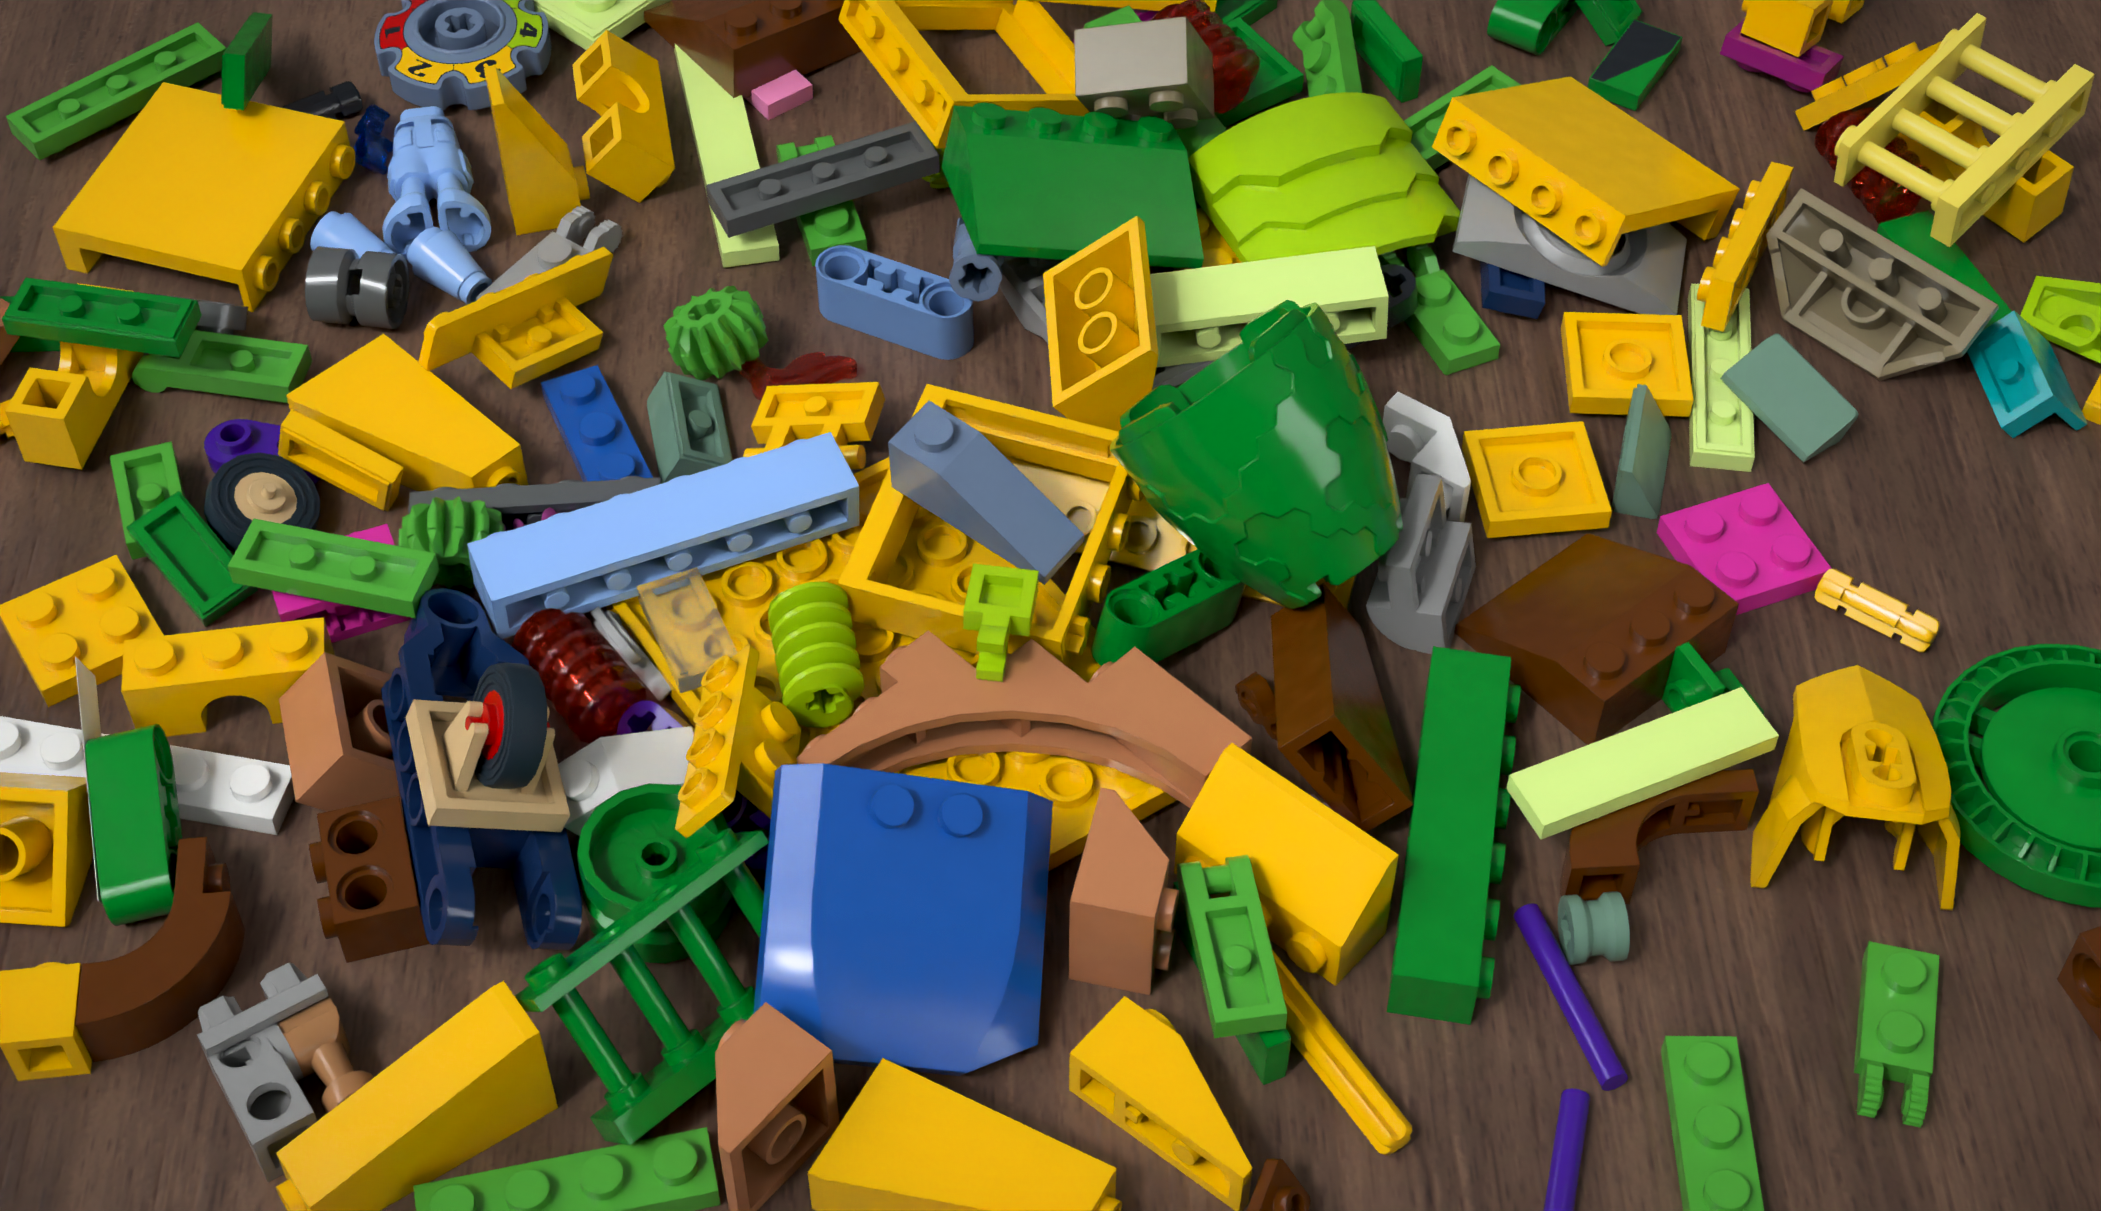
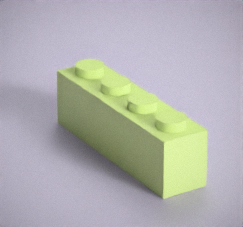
M1375 246L1150 274L1159 354L1156 368L1218 359L1242 343L1239 334L1251 320L1286 300L1294 301L1300 307L1316 302L1327 315L1336 334L1344 344L1387 339L1389 296Z

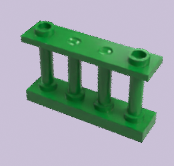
M727 828L713 835L695 850L699 857L698 861L565 958L562 953L555 954L536 965L525 975L524 979L529 986L515 995L520 1005L526 1012H543L549 1006H552L608 1090L604 1095V1099L608 1104L590 1117L605 1141L631 1145L716 1078L715 1051L721 1038L735 1022L741 1019L748 1020L753 1015L754 988L752 986L744 988L689 902L719 879H722L760 938L764 892L744 861L769 843L762 830L734 833L731 828ZM664 920L667 921L720 1002L716 1009L720 1017L701 1032L697 1029L689 1030L633 945ZM608 962L665 1046L661 1051L664 1060L644 1076L641 1072H631L575 988Z

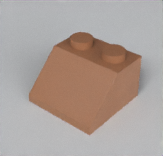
M324 652L279 698L295 801L297 803L324 811H332L395 796L400 797L381 692L384 683L391 678V674Z
M1102 787L1070 899L1069 979L1150 995L1156 970L1169 971L1176 941V929L1172 928L1178 906L1179 890L1168 888V857L1117 792Z
M767 1002L748 1020L741 1019L730 1026L721 1038L715 1051L718 1146L729 1211H757L823 1144L840 1124L832 1050Z

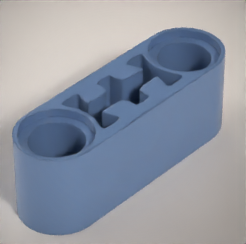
M847 245L830 247L817 257L815 266L819 310L827 320L938 359L950 360L962 357L973 347V300L958 296L952 289L949 279Z

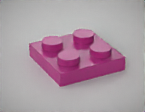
M1769 483L1660 516L1656 533L1674 559L1691 565L1738 602L1739 606L1736 615L1816 590L1823 575L1829 569H1832Z

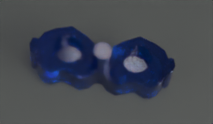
M370 104L354 129L355 134L359 136L354 147L355 162L374 173L379 172L385 175L388 172V167L385 166L387 153L383 149L392 152L394 142L382 136L381 132L385 125L384 122L390 117V114L381 107Z

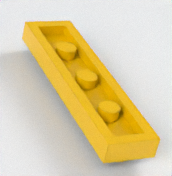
M1771 161L1762 181H1751L1743 209L1737 208L1731 222L1728 238H1721L1714 257L1713 267L1707 266L1701 278L1697 300L1706 302L1701 326L1724 332L1768 245L1766 234L1784 211L1794 167Z

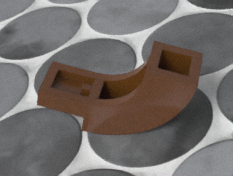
M1723 769L1573 827L1562 867L1560 896L1577 894L1586 901L1597 900L1603 892L1618 891L1621 893L1625 904H1630L1640 868L1637 852L1649 842L1673 834L1747 830L1759 793L1754 770Z
M207 837L179 839L173 904L166 921L158 932L142 946L126 955L107 961L82 964L75 1025L93 1062L130 1055L169 1038L199 1016V1008L215 1000L231 977L243 947L245 928L231 893L228 867L226 863H216Z

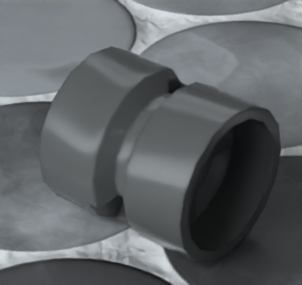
M318 246L313 251L308 263L305 280L306 307L313 321L349 324L356 316L361 326L397 329L400 326L406 313L409 298V270L403 254L366 251L359 258L354 249Z

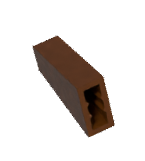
M1322 583L1318 586L1322 593L1319 598L1302 607L1294 609L1284 607L1271 615L1278 750L1333 811L1364 832H1368L1412 806L1413 797L1361 626L1327 586Z

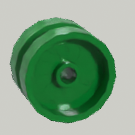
M648 783L622 790L597 806L581 829L577 852L579 873L582 879L583 904L591 931L598 935L698 861L699 857L695 850L707 839L728 828L724 815L720 812L690 837L685 838L675 830L680 806L678 793L682 786ZM719 879L689 902L714 941L721 935L733 912L734 898L722 879ZM666 920L633 944L643 961L648 963L666 964L690 957Z

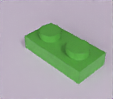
M172 441L110 455L126 545L132 560L147 556L129 535L126 527L176 492L180 491L185 497L178 460Z

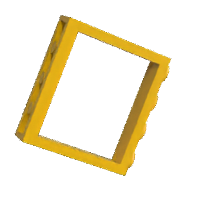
M844 0L838 20L936 148L946 147L954 105L973 107L977 103H992L1005 110L1029 112L1032 108L1043 107L1064 115L1084 116L1086 113H1089V110L1075 96L1074 43L1039 1L1017 0L1016 5H1014V0ZM917 29L995 30L1046 94H967Z
M926 384L912 417L930 400L981 432L1005 456L1110 482L1053 629L1032 623L1030 636L1009 635L1007 653H1013L1032 638L1065 666H1068L1072 654L1081 656L1086 647L1091 627V619L1087 618L1092 602L1101 604L1105 598L1111 576V566L1107 565L1112 550L1121 552L1126 544L1131 523V516L1127 514L1132 500L1141 502L1144 497L1138 485L1110 451L1111 442L1119 435V432ZM889 467L838 581V585L847 593L849 604L847 610L851 614V619L854 622L914 638L920 637L929 630L947 646L979 655V651H976L979 631L963 629L964 605L886 585L920 506L892 488Z

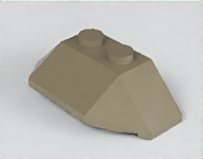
M1800 188L1766 234L1783 321L1878 381L1963 357L1999 309L1998 304L1802 188Z

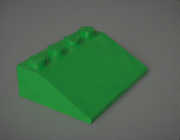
M977 103L973 107L954 105L942 169L977 254L1066 260L1135 216H1138L1145 222L1149 266L1202 268L1204 255L1188 154L1172 123L1151 116L1142 117L1138 121L1115 119L1101 112H1089L1084 116L1064 115L1043 107L1032 108L1028 112L1005 110L992 103Z

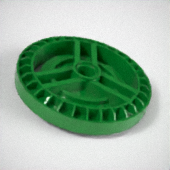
M2036 644L2015 647L1987 656L1966 669L1947 688L1931 721L1948 768L1952 791L1951 805L1959 822L1961 831L1960 843L1992 871L2026 890L2056 901L2101 908V650L2071 644ZM2005 704L1997 712L1993 711L1997 706ZM1969 730H1971V731H1973V732H1975V733H1977V734L1982 735L1983 738H1979V737H1977V736H1975V735H1973V734H1970V733H1968V732H1969ZM1974 765L1981 768L1984 781L1990 793L1976 773Z

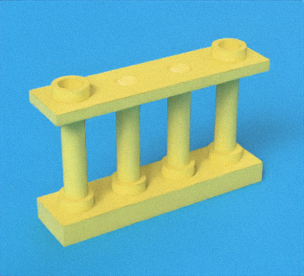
M1978 13L1960 30L1952 29L1944 37L1938 50L1857 127L1855 125L1849 126L1840 136L1834 150V154L1838 157L1834 177L1835 183L1844 187L1857 173L1867 166L1932 202L1931 209L1935 211L1930 237L1948 247H1951L2085 114L2095 76L2094 73L2074 64L2057 82L2049 80L2045 83L1984 51L1980 47L1987 18ZM1968 68L2034 104L2024 114L2017 112L2012 116L1956 86L1953 82ZM1935 100L2000 137L1990 147L1983 145L1977 148L1918 115ZM1899 133H1902L1966 170L1955 181L1948 179L1943 182L1884 148Z

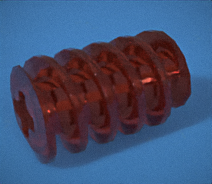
M1186 0L1181 4L1176 3L1166 6L1158 11L1151 20L1187 17L1213 53L1214 112L1225 113L1235 108L1249 92L1250 84L1256 78L1260 68V58L1252 49H1247L1245 42L1240 37L1235 36L1234 31L1227 24H1223L1222 19L1215 12L1210 11V7L1203 0Z
M1868 107L1856 112L1851 110L1842 111L1830 117L1820 126L1815 136L1814 146L1818 153L1825 157L1833 170L1836 171L1838 159L1834 154V150L1842 133L1851 125L1857 127L1876 108ZM1896 136L1884 148L1933 175L1927 166L1920 164V159L1914 151L1907 150L1908 146L1902 137ZM1867 166L1847 183L1853 195L1861 200L1865 209L1873 214L1878 224L1910 215L1921 199V196Z
M544 609L535 612L529 617L515 634L512 647L528 658L529 665L539 673L545 687L546 698L552 702L553 708L565 718L567 725L579 736L580 741L590 744L600 737L613 736L617 733L618 723L623 713L631 705L646 700V688L644 685L633 678L632 671L623 662H619L618 654L609 645L605 644V638L596 629H592V622L583 613L570 612L565 614L560 609Z

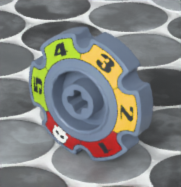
M401 0L403 9L396 13L385 14L377 26L374 38L380 73L382 76H390L393 92L415 105L421 107L436 106L442 110L453 104H464L468 107V110L491 107L484 68L496 66L521 94L527 90L525 78L544 73L549 64L552 50L547 17L544 12H535L534 0Z

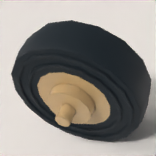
M261 452L244 454L224 463L209 482L205 496L204 515L211 530L227 549L235 553L253 519L315 530L319 521L320 498L314 482L294 463L281 456Z

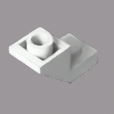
M1397 391L1385 405L1383 424L1388 437L1386 442L1388 452L1403 461L1411 463L1406 498L1409 497L1417 473L1442 476L1447 521L1464 522L1471 479L1450 417Z

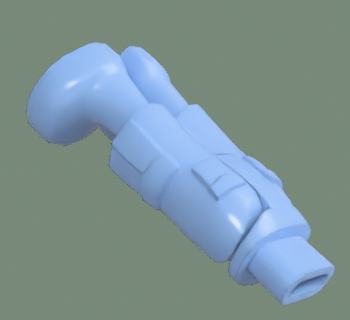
M436 106L405 110L400 115V122L394 130L393 157L388 167V191L396 203L391 207L383 222L384 243L397 254H403L405 259H407L409 247L414 239L424 230L433 227L429 201L435 198L437 199L440 229L442 231H452L468 252L477 251L485 246L490 238L491 220L484 206L470 195L472 184L474 183L472 167L467 156L460 148L453 123L445 117L443 110Z

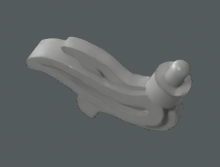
M599 606L595 608L591 614L596 619L593 623L599 633L604 636L658 701L661 702L671 693V688L661 672L624 628L617 613L609 610L604 612Z

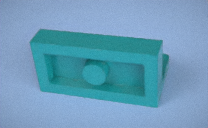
M2012 311L1984 329L1967 350L2001 429L2012 438L2020 435L2053 413L2059 415L2076 431L2088 424L2050 343L2017 312Z

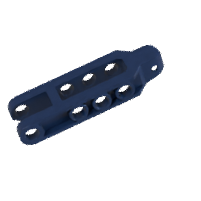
M447 588L432 589L421 597L417 617L411 619L404 634V645L401 646L398 652L401 667L395 668L391 678L384 683L381 689L427 940L431 945L470 946L479 930L478 926H473L475 896L471 876L476 867L511 869L524 934L528 945L532 949L570 950L575 945L580 932L582 902L565 827L561 832L428 826L405 718L413 700L443 701V696L464 697L468 701H473L479 680L489 666L498 663H519L530 666L528 658L491 631L484 610L472 597Z

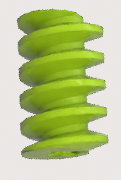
M808 582L779 593L770 602L768 609V621L772 633L774 653L776 654L775 661L779 674L778 679L783 695L782 702L793 713L798 724L805 727L824 728L839 725L850 716L854 709L853 701L861 695L865 688L862 672L859 671L861 667L859 654L855 650L857 647L855 634L851 630L853 627L851 614L847 610L849 607L847 593L839 585L829 582Z

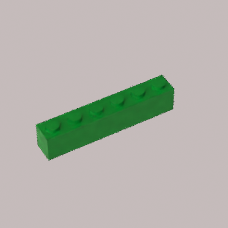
M1436 646L1432 648L1386 1012L1471 1025L1476 998L1487 1000L1490 998L1495 958L1482 956L1483 940L1495 941L1500 900L1488 898L1489 883L1499 885L1501 883L1506 844L1493 842L1494 828L1506 829L1511 797L1507 789L1499 788L1500 775L1509 776L1511 774L1516 736L1504 735L1505 723L1516 724L1521 685L1509 683L1511 657Z

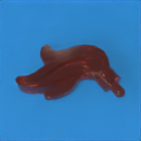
M814 352L797 357L783 369L769 368L758 358L746 361L741 365L740 374L751 384L752 393L755 398L761 401L767 386L832 384L841 379L857 377V363L853 358L846 356L825 357L823 352Z

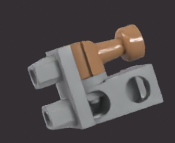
M290 962L267 973L260 982L266 1000L242 1012L234 996H221L201 1006L198 1010L203 1032L197 1034V1037L211 1070L234 1112L267 1182L284 1174L276 1153L317 1122L315 1113L297 1081L316 1072L327 1087L321 1098L322 1108L327 1114L374 1078L369 1072L354 1070L348 1057L351 1048L337 1007L328 997L327 989L318 974L307 978Z

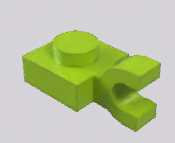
M973 564L963 610V629L979 631L976 650L979 651L976 679L1003 682L1009 635L1030 636L1038 593L1039 571Z

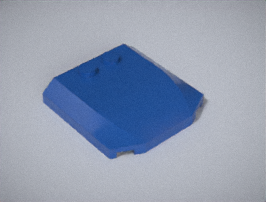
M832 764L781 765L775 770L753 1014L767 1002L830 1048L833 1054V1063L877 1067L882 1058L909 1071L961 1076L1038 1045L1053 801L1024 790Z

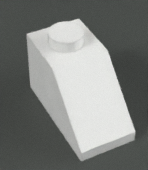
M687 726L600 737L560 762L558 767L570 812V817L564 827L580 836L582 827L595 808L619 791L648 783L682 786L688 766L686 754L692 745L695 728Z

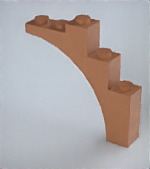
M928 630L909 645H902L896 648L886 658L885 662L879 666L881 694L879 696L867 698L856 708L852 716L828 734H820L813 738L796 759L797 764L824 763L894 773L909 766L964 754L1014 751L1059 755L1116 769L1161 789L1191 809L1223 750L1229 744L1234 743L1250 754L1252 738L1136 647L1116 662L1103 664L1093 674L1089 683H1087L1031 638L1013 653H1007L1003 682L976 679V668Z

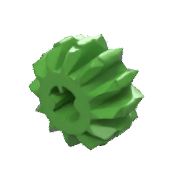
M726 286L720 291L710 288L704 295L699 297L691 296V301L686 305L677 306L673 310L674 316L669 318L663 325L667 335L666 340L669 344L668 351L674 363L680 366L684 375H693L698 380H706L712 375L722 379L729 371H741V365L746 361L756 360L760 356L759 349L763 348L769 341L765 331L764 317L757 302L752 300L748 291H738L735 286Z
M459 496L454 500L445 501L435 497L432 499L431 504L418 503L413 505L410 514L402 517V529H399L398 546L436 553L439 572L433 585H445L447 589L462 585L470 589L474 587L467 543L486 538L496 532L505 531V524L502 523L501 512L493 508H486L484 501L466 502L462 501Z

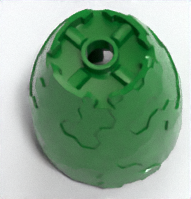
M1286 300L1251 320L1239 334L1242 343L1223 354L1176 388L1170 384L1155 387L1120 416L1122 429L1119 430V435L1111 442L1110 451L1138 485L1146 501L1215 564L1233 574L1242 583L1265 597L1289 609H1294L1307 605L1322 595L1316 584L1320 579L1323 578L1325 582L1338 586L1361 572L1386 553L1396 543L1399 533L1404 529L1394 470L1386 444L1388 441L1387 433L1372 393L1355 357L1347 351L1345 344L1336 334L1327 315L1316 302L1300 307L1294 301Z

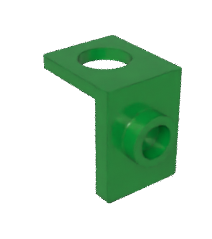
M1689 642L1676 646L1662 697L1663 702L1672 713L1743 687L1762 714H1764L1763 709L1729 668L1713 673Z

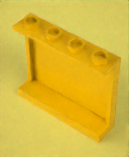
M1571 76L1452 97L1432 145L1433 149L1602 267L1608 265L1615 247L1624 233L1677 221L1703 240L1717 237L1740 188Z
M163 82L54 224L53 230L66 267L69 270L88 274L104 253L238 284L244 306H248V311L254 312L267 291L273 290L276 286L280 272L293 253H297L301 249L305 236L316 219L327 211L330 199L342 181L348 179L352 174L355 166V151L350 146L345 121L249 101L244 110L227 109L221 104V94Z

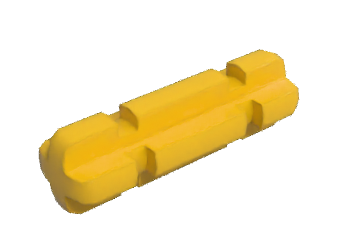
M1829 569L1823 575L1817 585L1814 596L1818 603L1834 611H1838L1839 607L1847 609L1844 614L1846 617L1891 639L1894 634L1902 637L1900 640L1901 644L1919 653L1926 652L1934 642L1940 627V622L1937 618L1918 609L1915 614L1907 611L1909 608L1908 604L1864 582L1857 587L1852 584L1853 577L1837 569Z

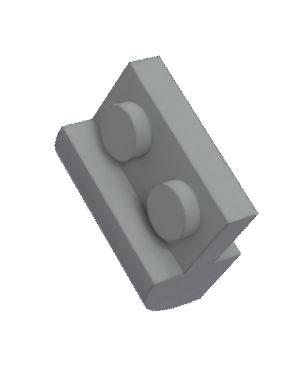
M1417 473L1409 497L1400 498L1404 530L1399 533L1396 543L1379 558L1378 573L1366 608L1373 624L1388 639L1401 647L1432 654L1433 646L1450 648L1455 625L1458 623L1476 563L1471 523L1447 521L1442 476Z

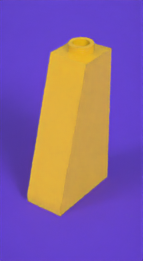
M385 334L380 335L286 395L290 411L294 409L403 466L400 484L413 490L433 491L440 487H453L457 489L496 487L504 483L528 485L521 445L431 371H426L414 357Z
M504 980L480 995L276 1153L287 1180L275 1188L287 1211H381L414 1192V1185L429 1183L558 1108L540 1032Z
M882 1058L808 1171L811 1206L815 1211H1121L1122 1201L1115 1199L1116 1167Z

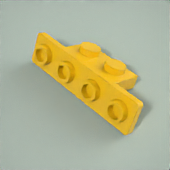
M601 247L585 255H576L566 263L543 273L531 274L517 284L496 293H487L477 301L451 312L438 314L425 328L418 363L426 371H431L472 353L505 385L513 389L598 350L603 331L578 310L576 306L602 294L613 254L607 248Z
M750 644L732 658L724 655L717 659L708 668L701 680L703 692L700 707L693 719L696 726L692 745L686 754L688 766L685 781L678 793L680 806L675 830L685 838L690 837L728 807L735 798L736 790L771 819L775 770L781 765L797 763L796 757L798 756L802 727L798 725L795 716L784 704L778 701H771L754 686L760 653Z

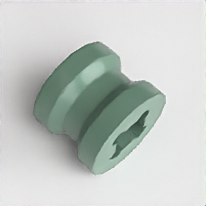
M1618 891L1603 892L1597 900L1586 901L1577 894L1560 897L1558 904V933L1561 950L1569 965L1583 964L1590 956L1603 955L1610 962L1627 959L1630 946L1628 913L1621 893Z

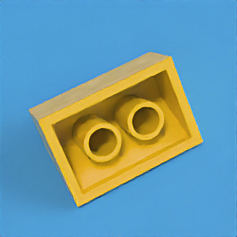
M1135 216L1043 273L1053 407L1070 420L1118 432L1122 429L1120 416L1152 391L1159 356L1145 222L1138 216Z
M1234 743L1229 744L1220 755L1177 832L1174 873L1177 874V864L1200 861L1203 868L1225 865L1226 857L1248 855L1270 941L1285 950L1290 959L1302 970L1309 973H1317L1336 986L1386 933L1399 854ZM1229 892L1211 894L1210 896L1211 898H1219L1230 895Z
M0 772V923L66 927L71 923L93 859L86 777Z

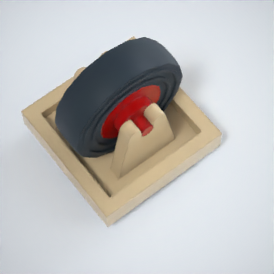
M498 663L489 666L479 680L473 701L458 703L413 700L405 718L428 826L561 832L570 817V812L553 747L555 730L550 728V724L547 722L550 711L549 707H547L545 687L539 673L531 666L519 663Z

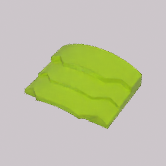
M1357 92L1323 94L1271 108L1218 135L1188 158L1195 200L1241 263L1375 246L1378 256L1409 246L1434 243L1436 237L1457 231L1461 212L1438 184L1439 176L1411 143L1412 130L1386 98L1373 94Z

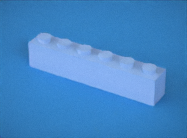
M831 432L809 439H799L780 448L750 457H740L718 467L692 475L678 476L666 483L630 494L616 495L601 503L571 512L558 513L536 523L510 531L496 532L486 538L467 543L474 585L495 634L504 639L592 611L598 606L602 608L859 526V484Z

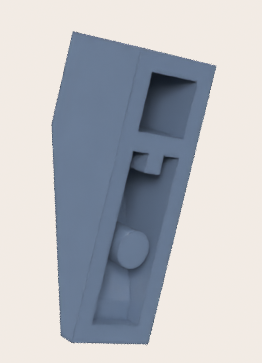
M930 400L888 442L892 488L1017 568L1039 571V582L1045 585L1084 542V534L981 432Z

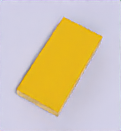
M291 409L280 427L278 455L383 511H389L399 494L403 466Z

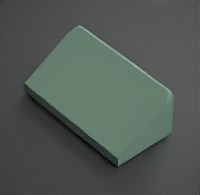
M1778 333L1766 338L1728 369L1720 378L1803 462L1840 442L1858 418L1857 410Z
M665 371L647 399L649 421L661 482L666 483L678 476L692 475L731 462L733 459L718 385Z
M1637 384V388L1633 389L1611 507L1614 508L1616 513L1657 519L1665 481L1671 430L1647 385Z

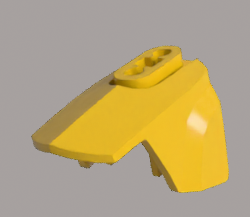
M1859 665L1829 672L1797 685L1793 694V722L1768 808L1753 831L1751 887L1762 889L1767 887L1801 824L1802 842L1808 851L1813 854L1814 860L1825 861L1832 826L1845 815L1885 820V829L1897 839L1893 858L1894 870H1905L1917 824L1919 834L1934 857L1940 910L1953 911L1961 831L1958 819L1951 805L1952 791L1948 768L1938 738L1920 700L1892 682Z

